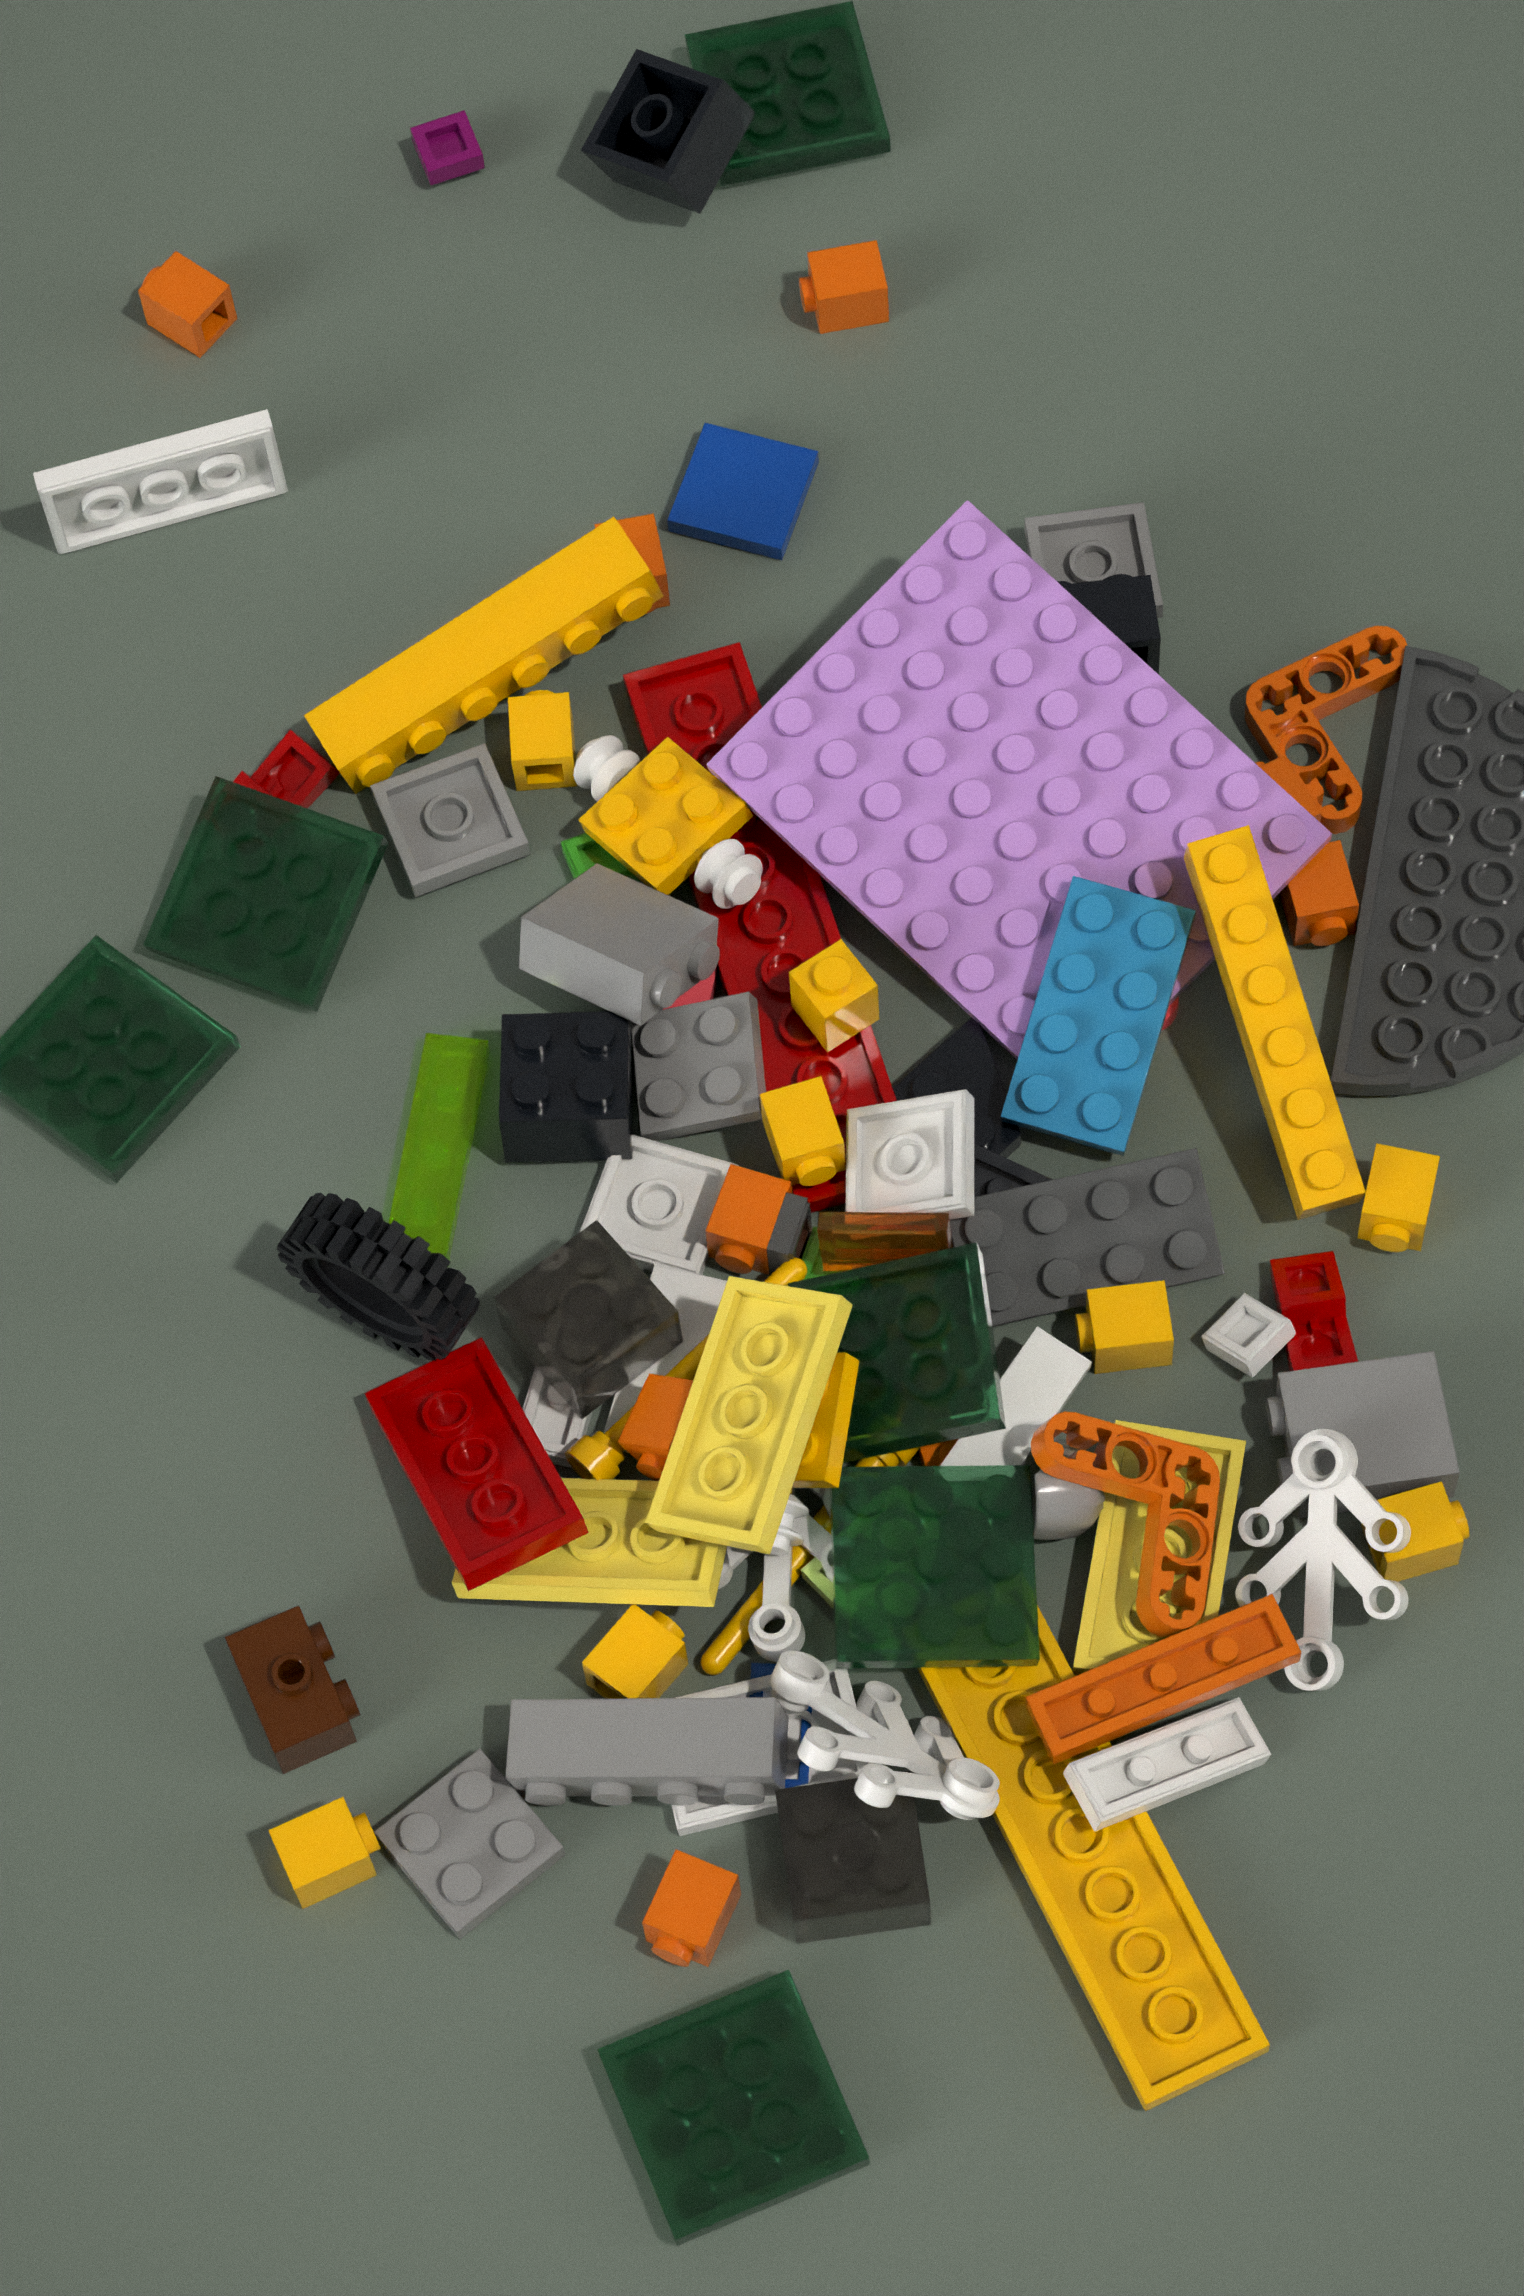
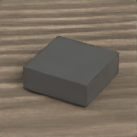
M787 1192L785 1194L767 1246L769 1275L784 1262L794 1257L801 1259L812 1228L810 1203H808V1198Z

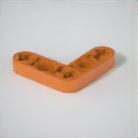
M1377 625L1366 628L1258 679L1250 686L1246 693L1244 718L1251 733L1269 761L1282 755L1286 757L1320 809V823L1332 834L1346 832L1355 826L1360 817L1362 790L1319 720L1376 694L1400 680L1405 646L1408 645L1405 638L1397 630L1388 626ZM1375 649L1381 656L1391 653L1390 663L1384 665L1378 658L1368 661L1369 651ZM1360 667L1359 679H1357L1354 670ZM1330 671L1342 679L1343 685L1336 692L1321 693L1310 685L1309 679L1317 672ZM1295 685L1297 686L1298 694L1292 697L1293 686ZM1269 699L1274 706L1284 703L1283 714L1276 716L1271 709L1261 712L1262 701ZM1295 744H1309L1316 748L1320 758L1312 765L1298 766L1287 758L1286 751ZM1325 776V788L1335 801L1345 798L1343 810L1337 811L1336 807L1332 804L1322 807L1324 790L1319 781Z
M1064 1411L1048 1419L1034 1432L1031 1440L1032 1456L1044 1473L1054 1478L1148 1504L1136 1597V1610L1143 1626L1149 1632L1159 1637H1170L1194 1626L1202 1618L1206 1602L1220 1487V1474L1215 1460L1198 1447L1077 1412ZM1062 1432L1067 1434V1445L1080 1449L1068 1458L1063 1456V1445L1054 1442V1438ZM1098 1442V1445L1095 1448L1094 1453L1086 1451ZM1115 1446L1126 1447L1136 1455L1140 1469L1137 1478H1126L1115 1469L1112 1463V1452ZM1182 1467L1187 1468V1479L1197 1484V1487L1186 1493L1185 1496V1480L1175 1476V1472ZM1183 1500L1182 1508L1171 1509ZM1168 1525H1176L1184 1529L1189 1535L1192 1542V1551L1188 1558H1180L1168 1549L1164 1538ZM1186 1574L1173 1583L1174 1575ZM1171 1588L1172 1603L1181 1607V1612L1173 1617L1169 1616V1605L1159 1600V1597L1170 1591Z

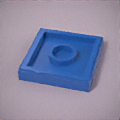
M704 423L667 519L668 531L783 560L819 463L818 451Z

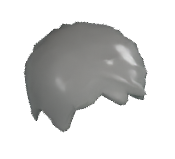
M1054 1438V1442L1063 1445V1456L1067 1458L1080 1450L1067 1445L1065 1439ZM1042 1470L1034 1475L1036 1504L1024 1511V1515L1030 1521L1035 1522L1033 1532L1029 1535L1031 1539L1054 1540L1074 1538L1082 1535L1089 1527L1094 1525L1103 1509V1502L1105 1501L1104 1491L1054 1478Z

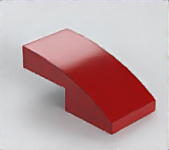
M290 729L254 774L250 776L241 771L203 818L244 855L251 857L280 835L306 811L340 772L307 741Z
M1334 1251L1270 1260V1273L1277 1312L1291 1320L1296 1335L1284 1346L1289 1370L1296 1371L1358 1362L1346 1317V1296Z

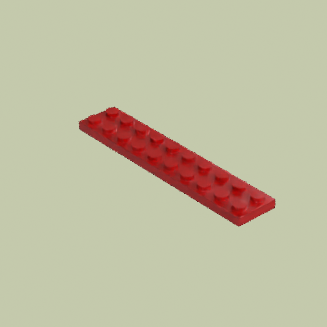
M740 642L623 674L624 687L646 754L648 755L664 739L669 737L707 770L706 764L762 708ZM751 811L753 817L729 839L738 840L744 847L745 855H755L762 862L761 884L755 896L745 904L724 909L714 903L712 893H703L695 886V871L687 879L697 909L719 918L717 946L720 950L717 968L726 996L750 992L757 999L766 1092L821 1076L844 1141L846 1163L847 1109L897 1100L871 1025L827 1053L792 1008L789 972L839 941L841 936L820 875ZM846 1170L837 1172L833 1178L819 1185L803 1186L800 1183L792 1185V1193L808 1198L811 1213L846 1203Z

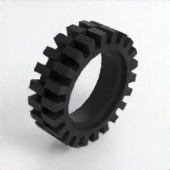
M315 1193L314 1196H310L277 1245V1250L280 1252L278 1257L281 1262L287 1264L285 1269L289 1274L302 1279L299 1284L307 1292L319 1294L320 1297L317 1301L327 1309L335 1307L342 1313L340 1315L341 1319L350 1325L355 1321L363 1326V1333L374 1339L379 1335L384 1339L387 1346L399 1350L402 1346L409 1355L417 1358L422 1355L427 1360L435 1361L436 1358L439 1360L445 1359L479 1309L480 1301L475 1297L477 1294L473 1286L464 1283L467 1278L460 1270L448 1268L451 1261L443 1254L428 1251L427 1248L430 1244L420 1236H417L415 1239L404 1233L406 1227L393 1220L391 1225L385 1222L381 1212L371 1207L365 1212L358 1201L346 1198L343 1201L337 1194L328 1193L325 1196L322 1193Z

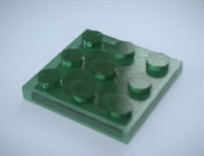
M853 1L685 34L686 51L690 67L723 79L756 112L719 179L721 186L891 152L889 131Z
M215 776L143 945L150 952L318 1012L389 842L384 835Z
M95 935L0 1038V1098L112 1181L118 1183L240 1048L238 1037Z
M977 1242L788 1283L790 1287L842 1295L853 1305L837 1351L846 1352L860 1360L843 1463L1006 1429L983 1254Z
M1030 1465L842 1467L839 1488H830L836 1669L1037 1666L1040 1660Z
M789 1970L597 2049L676 2246L870 2165L868 2153Z

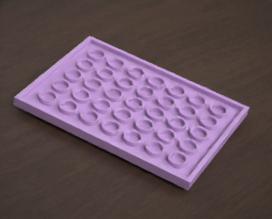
M968 500L706 764L708 770L718 780L746 802L753 813L969 1016L976 1020L1016 1060L1019 1057L1073 876L1196 910V916L1169 1003L1170 1006L1215 959L1184 862L1187 843L1249 825L1272 899H1274L1332 838V833Z

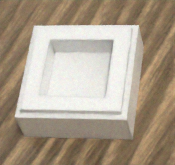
M1244 1293L1201 1338L1207 1351L1253 1378L1296 1335L1290 1319Z

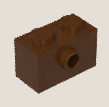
M298 1605L225 1637L283 1774L357 1742L349 1720L361 1714L346 1679L333 1683L324 1663L336 1657L320 1621L308 1626Z

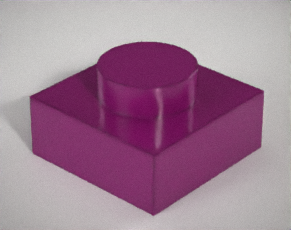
M465 110L410 127L412 142L430 186L485 168L483 153Z

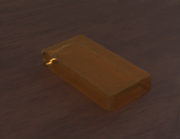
M819 1212L817 1232L823 1271L952 1272L954 1251L949 1213Z

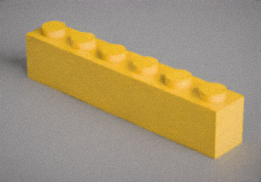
M613 516L309 711L304 717L353 792L357 794L366 787H370V785L388 779L397 767L416 755L426 754L435 750L444 742L447 735L469 721H477L488 716L500 701L517 690L536 685L547 676L550 669L570 656L583 654L597 645L603 635L625 621L630 622L639 619L651 609L653 603L664 596L651 570Z
M1247 825L1187 843L1184 862L1297 1219L1301 1220L1358 1203L1366 1191L1250 827Z

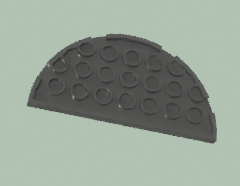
M1405 646L1331 1077L1333 1091L1339 1094L1387 1096L1431 1091L1458 1084L1487 1073L1524 1052V692L1519 689L1514 693L1497 682L1478 674L1479 667L1466 661L1410 646Z

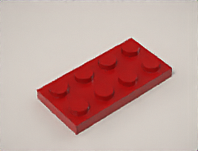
M482 1337L450 1352L443 1360L437 1358L435 1361L433 1360L365 1393L377 1422L468 1591L589 1533L581 1512Z

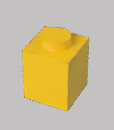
M535 690L524 696L508 697L511 763L516 791L576 787L577 784L573 776L576 764L574 721L569 692L554 693L548 690Z
M842 939L789 972L792 1008L827 1053L880 1019L878 985Z
M821 1076L760 1094L762 1122L782 1179L791 1181L792 1185L800 1183L803 1186H815L830 1180L837 1172L846 1170L844 1141Z
M1376 1143L1357 1239L1370 1241L1373 1246L1389 1252H1403L1407 1249L1421 1251L1440 1156Z
M1165 1280L1087 1289L1086 1313L1075 1314V1325L1079 1352H1091L1094 1374L1172 1365L1174 1337Z
M1442 1481L1377 1500L1387 1512L1398 1513L1405 1517L1411 1528L1410 1541L1399 1552H1380L1373 1549L1367 1542L1376 1569L1384 1579L1399 1582L1459 1564L1464 1540L1470 1536L1468 1522L1458 1500L1449 1502ZM1390 1519L1383 1522L1379 1529L1381 1541L1388 1545L1395 1540L1397 1535L1396 1525ZM1361 1524L1365 1536L1366 1527L1363 1524Z
M632 1604L582 1661L586 1684L605 1699L660 1698L688 1665L685 1642L682 1641L685 1637L684 1632L672 1619L662 1612L655 1610L649 1615L636 1604Z
M344 1797L268 1830L302 1909L377 1876L369 1854L381 1849L365 1812L352 1817Z

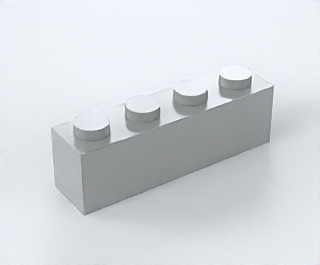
M776 1697L511 1699L505 1778L522 1797H525L527 1802L543 1806L562 1805L566 1802V1796H591V1800L595 1803L612 1806L629 1804L632 1802V1796H657L658 1801L671 1805L695 1804L698 1802V1796H724L725 1801L739 1805L761 1804L764 1802L765 1796L785 1795L789 1717Z

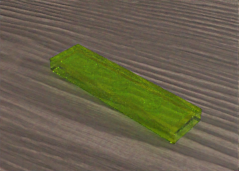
M426 1033L389 1224L391 1225L393 1220L406 1227L405 1234L413 1239L420 1236L430 1244L427 1248L428 1251L431 1253H441L450 1261L490 1047L488 1040Z

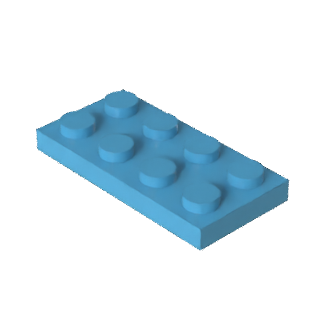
M1072 877L1000 1116L1001 1121L1117 1155H1125L1196 916V910L1080 877Z

